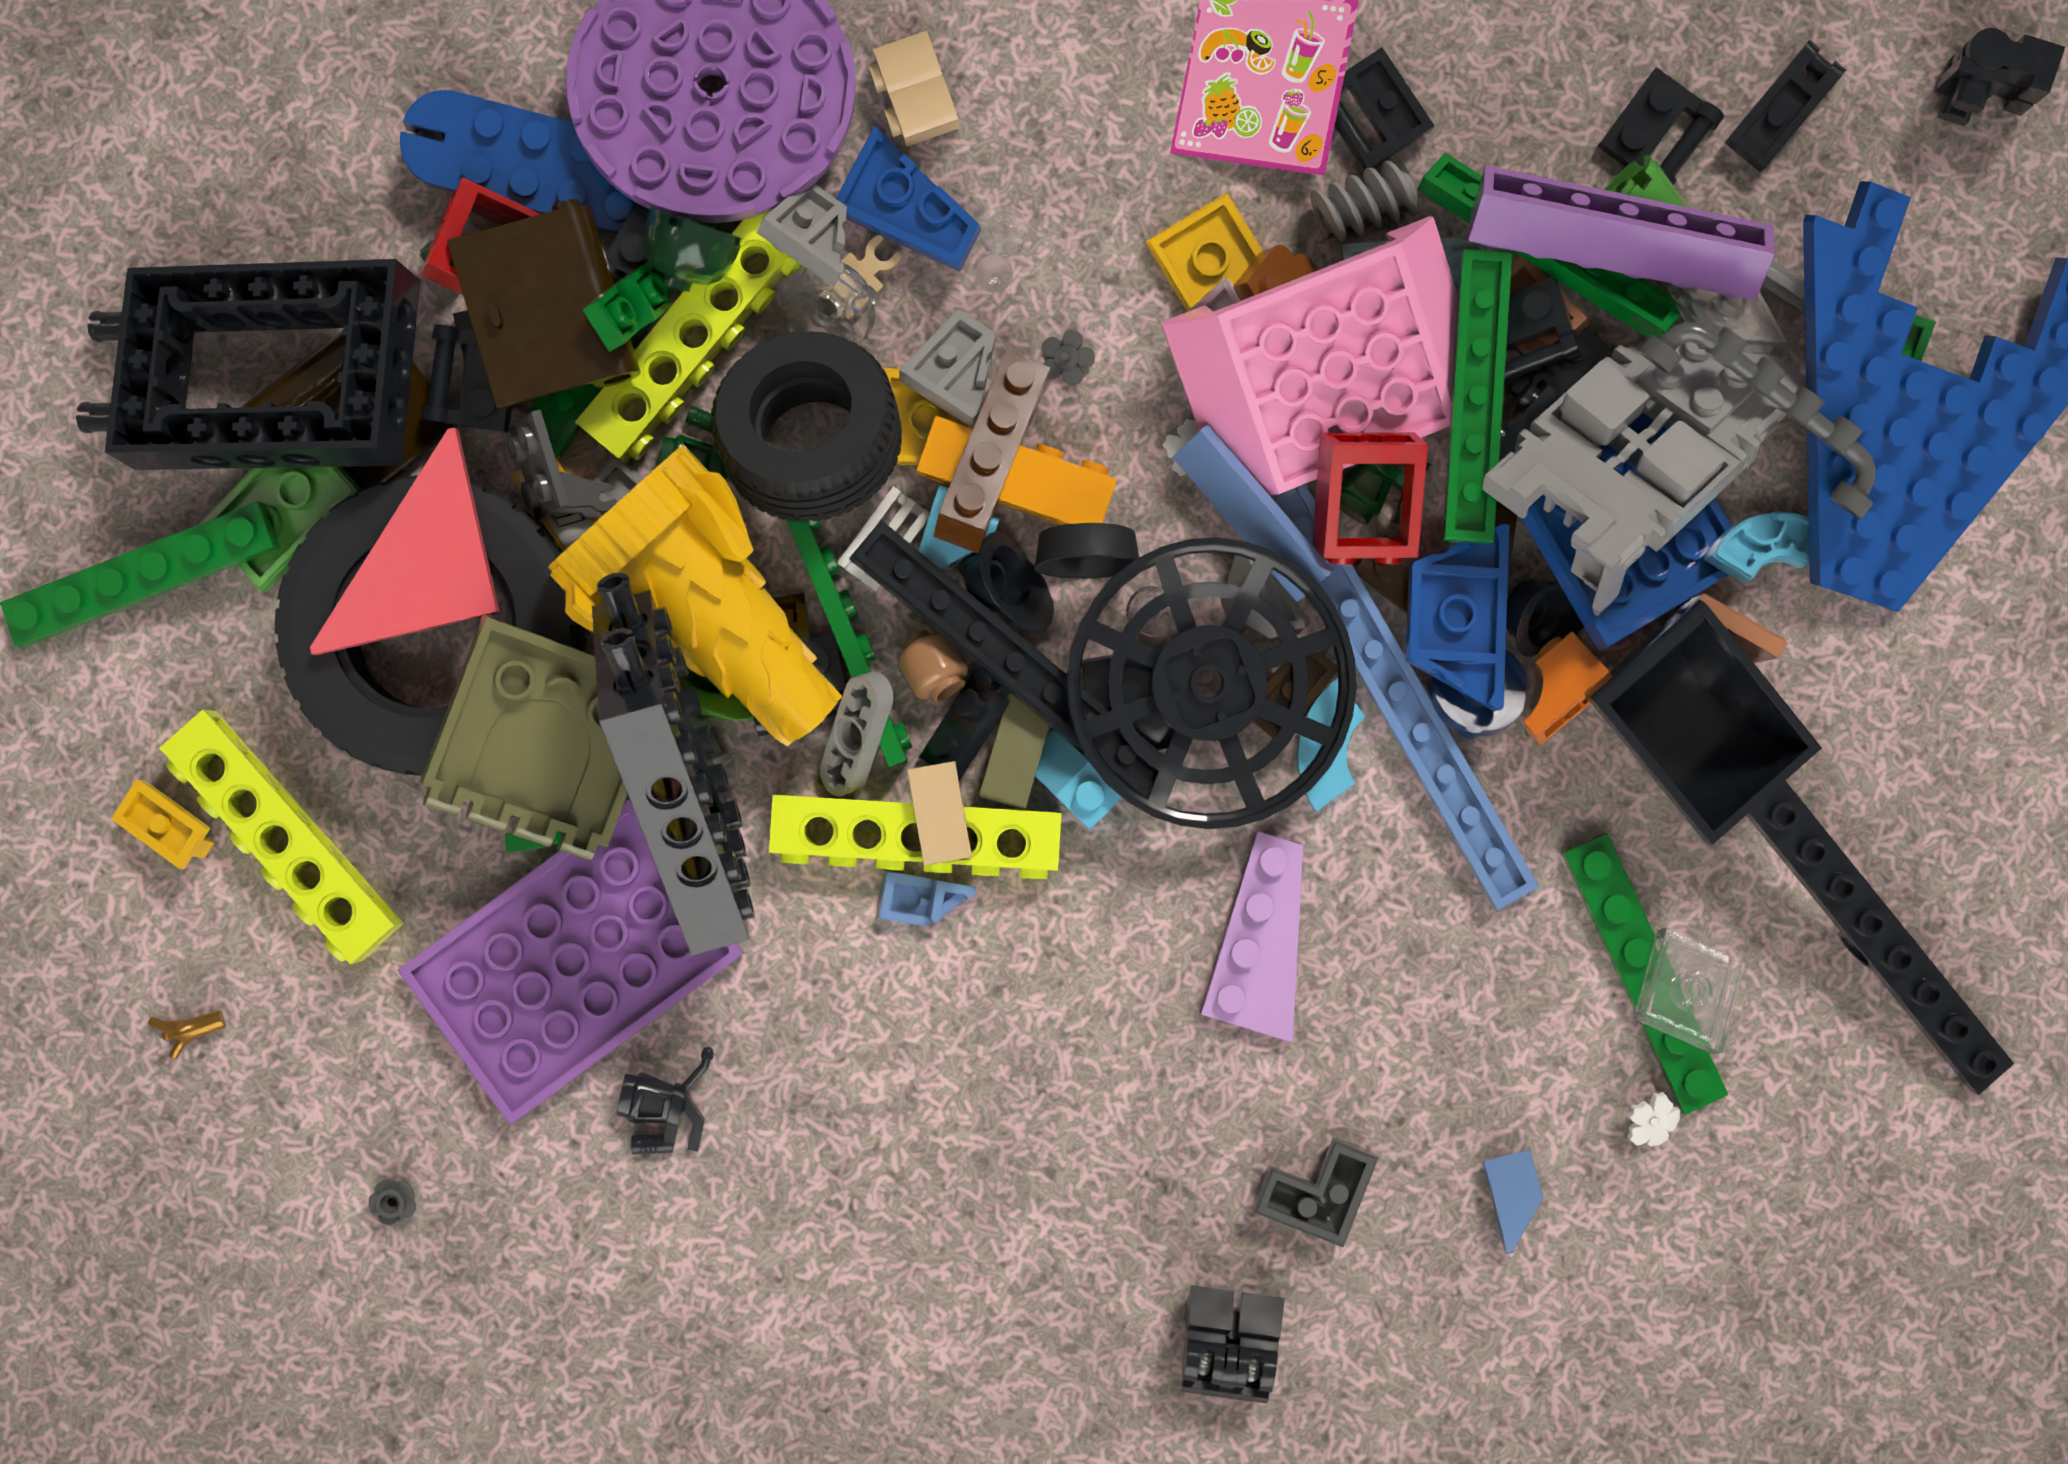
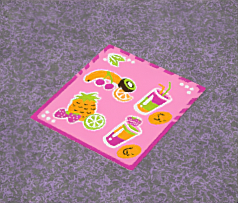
M1200 0L1170 153L1324 175L1359 1Z

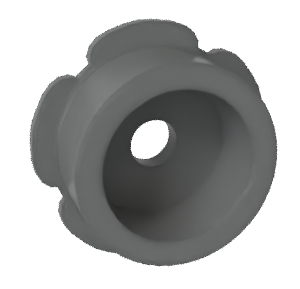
M389 1178L380 1181L375 1186V1193L369 1197V1209L373 1215L379 1217L380 1223L386 1226H397L400 1224V1221H407L413 1216L416 1210L415 1192L410 1184L403 1180L395 1181ZM390 1198L396 1199V1206L391 1207L388 1204V1200Z

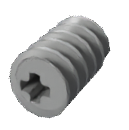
M1398 159V166L1392 161L1387 160L1383 162L1380 166V174L1374 168L1365 169L1362 181L1356 175L1347 176L1345 179V189L1338 182H1332L1328 185L1327 196L1320 189H1314L1310 193L1313 212L1323 236L1328 240L1329 235L1333 233L1342 244L1347 242V227L1351 226L1358 236L1362 237L1364 236V221L1367 219L1379 230L1382 229V213L1386 212L1395 223L1400 221V206L1404 205L1412 216L1418 213L1414 183L1405 163L1401 159Z

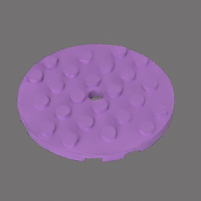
M600 0L593 10L591 8L588 9L575 33L567 61L566 90L571 119L577 137L588 158L611 185L623 195L654 212L692 222L721 223L750 219L771 212L788 196L803 192L818 181L833 163L846 140L855 108L856 78L851 46L836 20L835 12L826 0ZM709 75L720 77L726 84L722 90L713 93L712 96H707V93L698 86L700 81Z

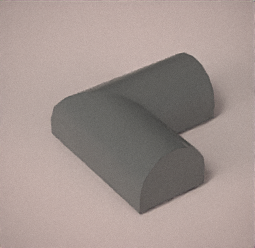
M1332 1138L1315 1183L1276 1167L1268 1166L1255 1195L1253 1212L1344 1248L1379 1157L1360 1146L1338 1138Z

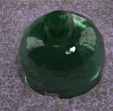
M649 206L641 238L643 254L650 266L664 274L663 284L690 292L692 284L711 285L720 281L731 270L743 238L723 230H715V228L684 217L677 216V219L670 217L671 214Z

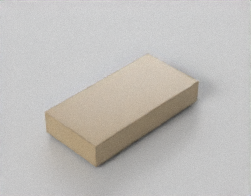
M956 762L907 769L924 865L972 857Z

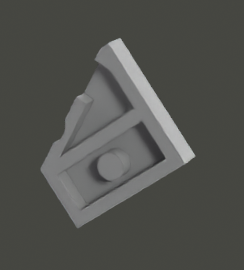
M813 184L809 189L790 195L763 218L756 233L772 243L777 250L786 253L831 286L836 285L844 270V264L840 263V253L845 246L843 226L846 222L847 206L816 184Z
M957 309L899 370V381L973 429L981 409L995 348L996 333Z

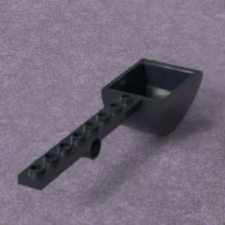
M1695 599L1685 603L1661 627L1594 686L1589 687L1584 692L1586 698L1704 842L1713 845L1745 816L1748 817L1839 929L1838 937L1843 945L1858 961L1874 972L1970 1091L1980 1095L2014 1065V1062L1786 782L1792 774L1820 751L1822 747L1705 602Z

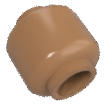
M921 630L905 640L903 644L905 650L898 658V669L917 698L941 703L952 698L964 688V678L968 674V663L962 653L939 633H929L928 630Z

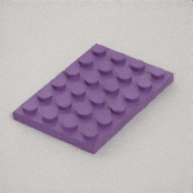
M629 799L622 807L608 847L598 844L595 854L590 861L562 851L557 852L397 971L509 1125H512L745 952L736 943L697 955H691Z

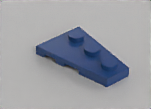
M874 125L836 197L838 201L847 206L846 219L960 272L981 232L980 224L940 186L937 187L918 169L917 164L905 153L902 154L887 139V136Z

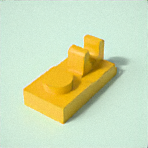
M137 778L111 817V820L182 870L186 868L193 856L205 859L215 843L211 839L205 838L210 830L209 826L153 785Z

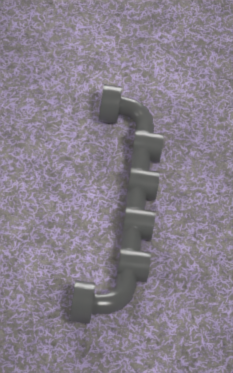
M1684 322L1671 327L1660 339L1654 335H1649L1638 352L1659 369L1670 374L1682 359V356L1675 350L1683 343L1693 342L1703 348L1715 361L1729 368L1742 378L1753 390L1780 407L1792 420L1806 427L1819 437L1826 446L1849 460L1856 470L1853 483L1849 485L1841 481L1829 498L1843 510L1862 520L1874 504L1867 496L1875 483L1876 467L1870 453L1856 441L1863 433L1860 428L1841 415H1838L1831 422L1818 411L1825 403L1820 397L1803 386H1800L1793 393L1780 383L1786 372L1764 356L1757 363L1750 360L1741 353L1748 343L1727 327H1723L1717 334L1699 323Z

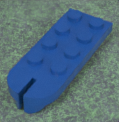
M437 90L421 96L410 106L404 117L403 123L407 131L418 133L422 130H428L445 135L444 142L400 132V150L405 164L418 180L431 187L453 192L460 180L466 178L540 214L551 212V207L558 202L578 199L581 205L592 207L598 230L618 235L637 204L611 185L596 169L586 155L571 121L452 90Z

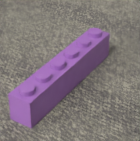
M1487 165L1484 167L1470 214L1468 241L1480 243L1488 248H1504L1528 253L1535 258H1552L1575 263L1583 268L1610 270L1623 273L1631 278L1658 280L1671 283L1679 288L1706 290L1719 293L1727 298L1739 297L1756 301L1775 255L1774 225Z

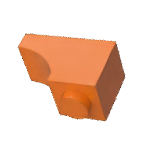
M1573 632L1563 639L1557 636L1550 640L1539 651L1538 656L1540 659L1535 662L1538 674L1543 679V688L1537 706L1523 722L1527 733L1539 746L1544 744L1591 704L1584 692L1589 687L1594 686L1609 672Z

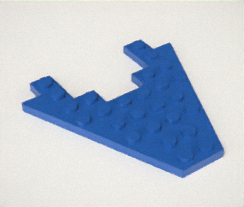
M1860 181L1845 226L1818 215H1805L1803 220L1806 388L1825 402L1818 411L1831 422L1838 415H1841L1862 430L1863 433L1856 441L1870 453L1876 467L1875 483L1867 496L1874 504L1862 520H1859L1829 498L1841 481L1849 485L1853 483L1856 470L1849 460L1830 449L1819 437L1807 429L1809 577L1811 584L1899 612L2068 406V258H2055L2024 347L1997 336L1984 335L1969 379L1902 354L1918 307L1881 294L1878 291L1911 197L1871 181Z

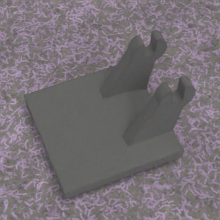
M541 410L530 412L509 428L511 435L507 436L508 451L512 461L515 464L520 463L525 482L521 483L523 500L529 510L534 509L537 520L550 515L579 514L585 519H594L602 513L609 511L617 503L616 499L605 502L599 499L600 493L613 489L612 485L605 482L598 483L559 471Z

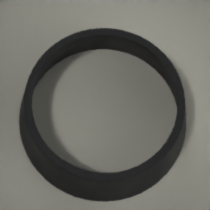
M1075 523L1045 529L1039 533L1035 570L1041 574L1059 578L1112 577L1133 560L1139 558L1135 531L1126 526L1109 523Z

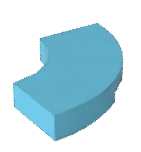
M1778 511L1748 518L1724 532L1709 549L1704 560L1742 584L1751 581L1760 568L1768 563L1784 562L1797 568L1809 565L1808 516L1794 512Z
M1338 678L1317 696L1310 706L1306 717L1329 727L1331 726L1336 709ZM1356 703L1343 746L1328 771L1305 794L1315 812L1355 784L1347 767V746L1353 730L1365 718V715ZM1301 735L1299 736L1297 751L1299 776L1313 761L1322 744Z

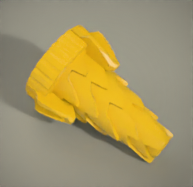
M684 444L648 474L548 566L551 571L550 576L565 591V613L573 621L593 632L592 606L604 603L602 596L597 590V583L602 578L613 573H625L629 577L633 594L651 590L656 607L661 608L665 606L668 611L673 628V636H670L673 648H681L686 666L702 677L706 676L727 699L734 694L761 725L785 746H789L794 740H799L810 733L832 711L837 701L842 698V695L812 664L817 657L788 626L784 611L763 588L766 580L747 559L754 550L736 498L726 480L719 473L709 472Z

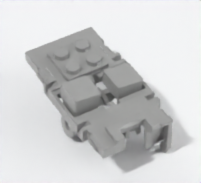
M1689 296L1680 301L1686 307L1673 326L1684 322L1699 323L1717 334L1723 327H1727L1748 343L1741 353L1750 360L1757 363L1764 356L1781 367L1786 372V375L1780 383L1793 393L1800 386L1806 388V376ZM1644 335L1628 348L1619 345L1613 350L1611 358L1605 357L1537 417L1531 424L1530 432L1524 429L1519 433L1515 446L1517 452L1515 454L1510 452L1485 475L1482 490L1520 518L1524 519L1527 516L1529 506L1540 496L1545 495L1546 499L1543 509L1549 513L1557 504L1566 511L1563 524L1568 528L1577 520L1583 523L1573 533L1571 538V546L1576 549L1571 572L1596 591L1592 608L1597 616L1619 595L1626 569L1645 552V547L1648 545L1656 552L1661 549L1755 460L1760 444L1779 427V422L1786 416L1780 407L1753 390L1742 378L1729 368L1715 361L1703 348L1693 342L1683 343L1675 350L1682 356V359L1670 374L1656 367L1638 352L1647 339ZM1643 412L1654 421L1647 429L1637 434L1628 426ZM1662 427L1667 429V431L1664 434H1662L1653 444H1649L1647 442L1649 439L1653 438ZM1609 444L1618 455L1611 457L1604 463L1598 458L1602 454L1600 448L1601 445ZM1628 461L1635 467L1638 475L1629 470L1622 476L1614 469L1617 466L1621 467ZM1720 468H1723L1724 470L1717 476Z

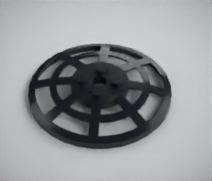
M1220 537L1187 539L1161 546L1136 558L1112 576L1092 599L1078 624L1069 652L1066 675L1068 710L1075 736L1088 762L1105 784L1126 802L1152 817L1179 826L1201 829L1234 828L1264 820L1288 808L1309 792L1331 767L1344 744L1353 718L1357 690L1355 657L1348 631L1336 606L1321 586L1297 564L1273 550L1247 541ZM1221 553L1241 556L1254 562L1241 587L1218 582L1182 585L1174 558L1187 554ZM1156 566L1164 593L1156 596L1140 608L1126 624L1122 633L1096 621L1103 608L1121 587L1139 573ZM1271 570L1286 577L1304 593L1319 613L1326 627L1325 629L1298 638L1295 630L1284 615L1270 602L1259 596ZM1212 596L1227 598L1234 602L1222 626H1196L1187 599ZM1167 607L1170 608L1178 634L1168 640L1160 651L1135 639L1138 632L1152 617ZM1252 609L1272 625L1284 644L1259 653L1253 644L1240 634ZM1090 639L1113 650L1108 674V693L1112 710L1085 720L1081 704L1080 674L1083 653L1087 641ZM1333 647L1337 660L1338 694L1335 714L1329 727L1303 715L1307 705L1309 690L1308 665L1305 656ZM1126 657L1152 668L1150 674L1151 694L1127 704L1124 702L1122 685ZM1291 662L1293 691L1291 704L1288 709L1265 699L1267 692L1266 671ZM1205 669L1216 671L1221 678L1220 690L1212 697H1204L1196 689V678ZM1158 713L1164 722L1175 730L1164 757L1145 743L1135 730L1133 722ZM1257 716L1280 726L1278 733L1263 749L1254 756L1246 758L1237 735L1238 733L1247 728ZM1119 728L1123 738L1133 751L1147 764L1158 770L1148 797L1134 790L1112 770L1099 753L1093 741L1094 738ZM1295 733L1322 744L1313 761L1296 780L1278 794L1264 800L1253 775L1254 772L1262 769L1274 760L1290 743ZM1196 739L1200 741H1219L1228 767L1197 769L1189 768L1182 764L1192 740ZM1176 779L1199 784L1235 781L1246 808L1231 812L1205 814L1181 811L1166 805Z

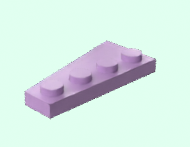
M1256 831L1200 1012L1202 1015L1292 1043L1303 845Z

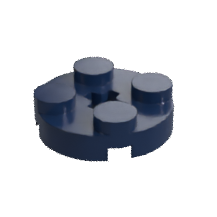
M1506 648L1504 708L1499 711L1485 707L1433 676L1428 683L1431 701L1438 716L1449 727L1457 730L1462 737L1467 739H1475L1479 736H1492L1507 729L1521 714L1525 705V690L1528 688L1527 676L1521 663Z

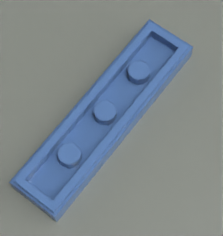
M1209 425L1202 428L1172 457L1244 541L1275 551L1297 564L1318 584L1334 571ZM1271 570V573L1296 602L1305 596L1286 577Z

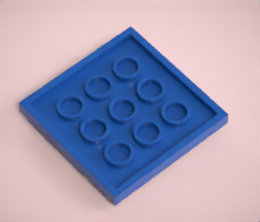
M1642 412L1628 427L1637 434H1640L1654 420ZM1662 427L1660 431L1647 442L1649 444H1653L1662 434H1664L1667 431V429ZM1609 444L1601 445L1602 454L1598 458L1605 463L1611 457H1616L1618 453ZM1628 461L1621 467L1617 466L1614 469L1622 476L1629 470L1638 475L1635 467ZM1545 495L1540 496L1529 506L1527 516L1524 519L1522 518L1598 651L1608 648L1728 576V574L1704 560L1715 541L1732 527L1716 498H1714L1657 552L1648 545L1645 547V552L1626 569L1619 595L1597 616L1592 608L1596 591L1571 572L1576 554V549L1571 546V538L1573 533L1583 523L1577 520L1568 528L1563 524L1566 511L1557 504L1549 513L1543 509L1546 499Z

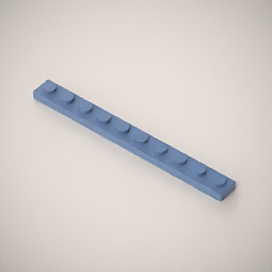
M1303 484L1280 494L1269 495L1312 544L1315 500L1307 486ZM1324 558L1334 571L1320 582L1319 585L1336 606L1348 631L1355 657L1356 672L1493 908L1499 911L1540 886L1448 728L1435 711L1431 699L1409 662L1405 661L1403 651L1353 565L1333 564Z

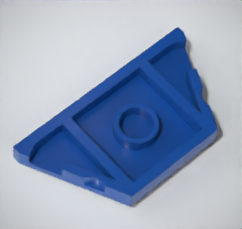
M1506 524L1495 527L1494 542L1492 544L1459 542L1439 553H1433L1412 562L1409 565L1405 661L1495 711L1504 708L1510 525Z

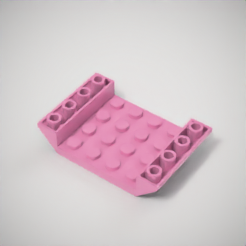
M1429 216L1386 233L1388 239L1386 244L1213 312L1204 305L1161 322L1198 431L1209 425L1269 495L1280 494L1317 479L1320 433L1415 432L1422 438L1450 427L1458 294L1434 217ZM1343 464V469L1354 464Z

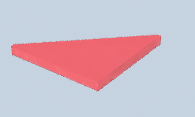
M451 428L445 432L310 646L312 655L329 653L480 618L483 615L488 616L500 613L458 429Z

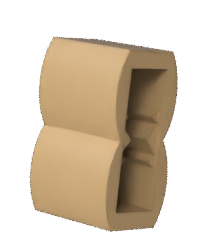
M927 30L873 49L876 63L868 65V69L876 92H887L892 107L885 109L884 114L893 137L902 135L905 146L908 147L959 129L958 116Z

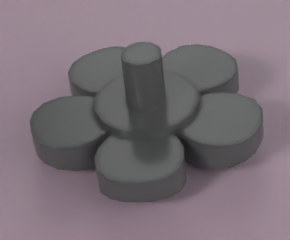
M1068 330L1063 335V344L1055 337H1049L1044 341L1042 352L1054 359L1045 361L1043 365L1050 367L1049 379H1057L1063 372L1065 383L1076 385L1084 378L1083 371L1078 365L1085 368L1091 367L1095 362V353L1089 347L1080 348L1083 343V336L1078 331Z

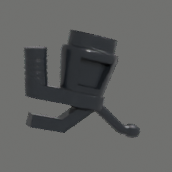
M705 1047L702 1050L701 1064L682 1084L675 1083L673 1085L643 1072L637 1076L625 1073L617 1116L627 1117L631 1123H666L664 1134L632 1135V1155L673 1153L679 1121L683 1112H685L693 1124L688 1150L698 1152L705 1118L687 1091L708 1070L710 1062L714 1057L712 1048Z

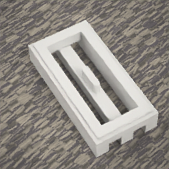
M894 486L837 562L838 565L875 592L878 591L881 585L852 563L849 559L850 556L880 520L884 519L896 501L902 507L888 525L895 532H897L911 512L918 517L903 537L910 544L914 542L925 527L930 515L927 510L917 505L916 502L902 494Z

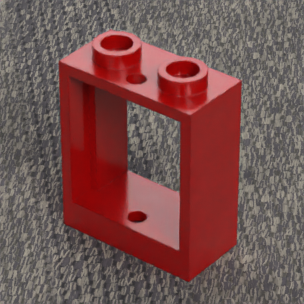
M466 178L460 180L451 195L419 276L461 295L463 293L456 269L449 265L452 256L447 240L461 236L470 211L499 225L540 215V213Z
M1415 432L1320 433L1312 545L1328 562L1338 565H1349L1355 563L1356 558H1373L1375 562L1381 564H1399L1402 562V558H1418L1428 444ZM1343 464H1405L1399 537L1337 538Z

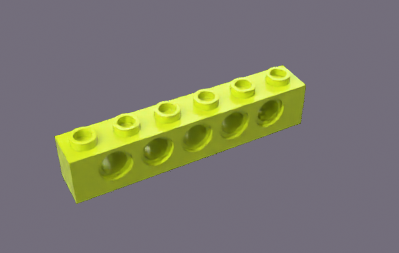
M770 212L750 219H744L634 350L641 371L640 375L627 382L604 387L575 421L578 426L623 463H627L631 457L637 461L644 456L655 440L651 433L661 421L669 424L679 414L685 404L681 397L692 384L700 387L712 374L715 365L711 361L723 347L729 351L739 342L746 331L742 326L745 320L753 311L757 314L762 313L774 299L776 292L772 288L783 275L790 278L802 266V264L786 253L777 250L772 243L756 233L763 218ZM756 253L766 255L769 258V264L763 272L750 274L744 270L748 257ZM723 290H733L738 293L737 304L728 311H720L714 307L716 296ZM694 326L706 328L708 336L703 345L697 348H690L684 345L685 333ZM665 362L674 363L677 367L675 379L665 385L655 383V369ZM633 399L644 400L646 402L644 416L638 421H626L623 415L625 405Z
M202 709L159 747L168 757V760L165 762L168 770L182 783L187 781L191 783L200 794L196 798L199 805L211 817L215 819L221 817L232 830L228 833V836L234 845L247 855L252 852L263 865L260 872L265 880L275 889L280 891L283 888L295 901L291 905L293 911L304 923L309 926L315 924L327 937L323 941L325 947L337 960L341 962L347 960L350 964L362 962L404 924L217 711ZM218 755L225 764V771L219 780L214 781L208 773V764L214 756ZM246 791H250L257 801L256 809L249 817L245 816L239 808V800ZM279 826L287 832L289 839L286 849L281 853L272 847L270 841L272 832ZM309 862L314 863L320 871V881L313 889L309 888L302 879L303 868ZM340 898L346 899L352 907L351 919L346 924L337 921L333 913L334 905Z
M772 795L769 853H781V863L809 864V855L828 856V866L856 867L857 858L876 859V869L904 870L905 861L923 862L922 852L908 849L903 842L905 828L910 824L916 823L913 803ZM964 807L967 827L973 829L978 838L977 846L971 852L972 857L924 865L923 869L924 872L952 873L953 864L972 865L971 875L1000 876V867L1020 868L1019 878L1048 879V870L1058 871L1062 813ZM818 817L827 819L833 827V836L825 845L813 843L808 836L809 824ZM865 820L875 822L881 829V840L873 848L862 847L855 837L857 826ZM1005 830H1018L1026 840L1024 851L1017 857H1007L998 848V838Z

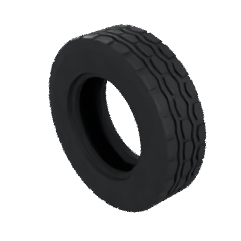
M415 475L391 479V482L386 484L379 482L359 490V494L354 498L348 496L329 510L331 514L326 518L321 517L306 533L307 539L303 545L299 543L287 565L290 569L287 575H283L277 596V599L280 600L279 608L275 609L274 634H278L279 642L275 643L280 668L285 670L286 676L283 678L293 700L299 701L301 705L299 707L300 711L314 728L320 729L324 738L341 751L345 750L349 756L370 766L406 775L422 776L448 705L437 708H417L392 696L377 682L370 672L362 654L361 645L320 655H312L310 646L418 477ZM470 482L490 572L504 596L509 624L585 652L587 638H584L586 628L573 621L565 613V591L550 576L551 571L548 566L563 553L554 537L526 510L498 493Z

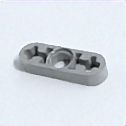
M872 671L853 677L846 684L820 764L822 783L832 795L844 796L860 790L866 784L893 704L891 684L879 672ZM852 723L860 730L862 736L861 746L852 738L850 730Z

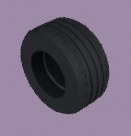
M820 331L794 332L771 338L755 346L728 370L727 375L720 382L721 385L717 388V396L714 397L712 403L711 430L715 446L729 479L734 484L736 490L740 492V495L745 500H748L753 507H757L762 512H767L772 517L777 516L778 519H789V521L794 522L799 520L801 522H808L810 520L816 522L854 510L853 508L863 505L865 501H869L873 497L872 494L877 493L881 486L885 485L888 476L894 471L893 467L897 464V456L900 455L902 426L889 378L884 369L881 368L878 360H875L874 356L867 352L865 348L836 334H826ZM826 402L840 406L850 413L845 426L838 435L828 443L813 450L790 452L777 449L766 443L768 432L775 421L788 410L801 404Z

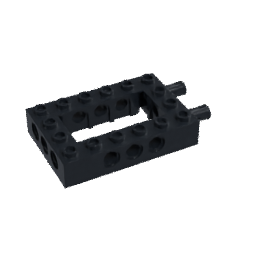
M397 259L127 268L122 311H93L88 319L90 321H100V324H87L88 333L94 342L118 341L111 403H80L77 411L88 412L89 415H76L78 428L82 433L107 432L105 453L134 470L402 466L421 280ZM343 328L342 335L347 339L343 372H338L337 381L342 385L339 413L324 402L308 401V406L278 407L272 402H262V407L233 408L227 403H217V408H186L195 332Z
M613 573L605 576L597 583V590L602 596L604 603L592 606L599 722L691 955L750 940L747 919L754 918L755 913L749 891L746 888L751 886L746 863L742 858L747 856L743 836L739 829L743 827V822L736 800L727 801L724 793L729 791L730 788L722 762L718 764L713 763L711 754L716 753V748L709 725L700 727L697 716L702 715V709L697 691L694 686L686 688L682 677L688 676L687 666L681 648H673L670 636H673V628L668 611L665 606L661 608L656 607L651 590L633 594L628 575L625 573Z

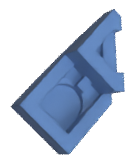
M884 870L876 917L926 926L930 922L935 924L965 899H970L974 896L977 887Z
M1530 1150L1485 1160L1482 1164L1495 1208L1497 1227L1506 1255L1514 1252L1543 1199Z

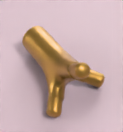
M221 1010L188 1020L165 1021L155 1017H150L148 1020L149 1026L164 1031L161 1035L164 1041L175 1039L173 1048L169 1053L172 1059H177L182 1049L195 1038L226 1028Z

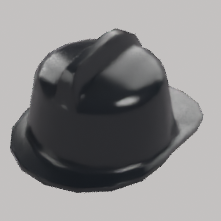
M1000 531L990 533L984 539L979 554L974 552L958 564V571L964 578L966 590L990 611L1003 612L1020 629L1033 634L1045 631L1052 623L1054 603L1044 577L1035 570V566L1025 557L1007 534Z
M1536 578L1524 580L1514 588L1508 597L1506 630L1516 639V648L1523 656H1535L1553 638L1560 636L1563 639L1571 632L1577 635L1584 628L1557 580L1554 582Z

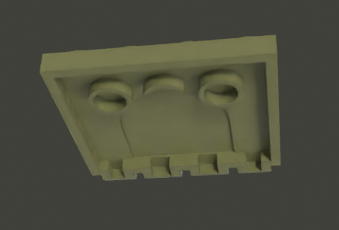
M483 615L419 781L422 785L428 787L423 805L457 816L464 800H469L470 803L465 819L504 831L511 815L516 816L512 835L550 847L553 843L557 830L561 831L562 834L557 849L589 861L593 858L598 844L608 847L628 793L599 722L595 655Z

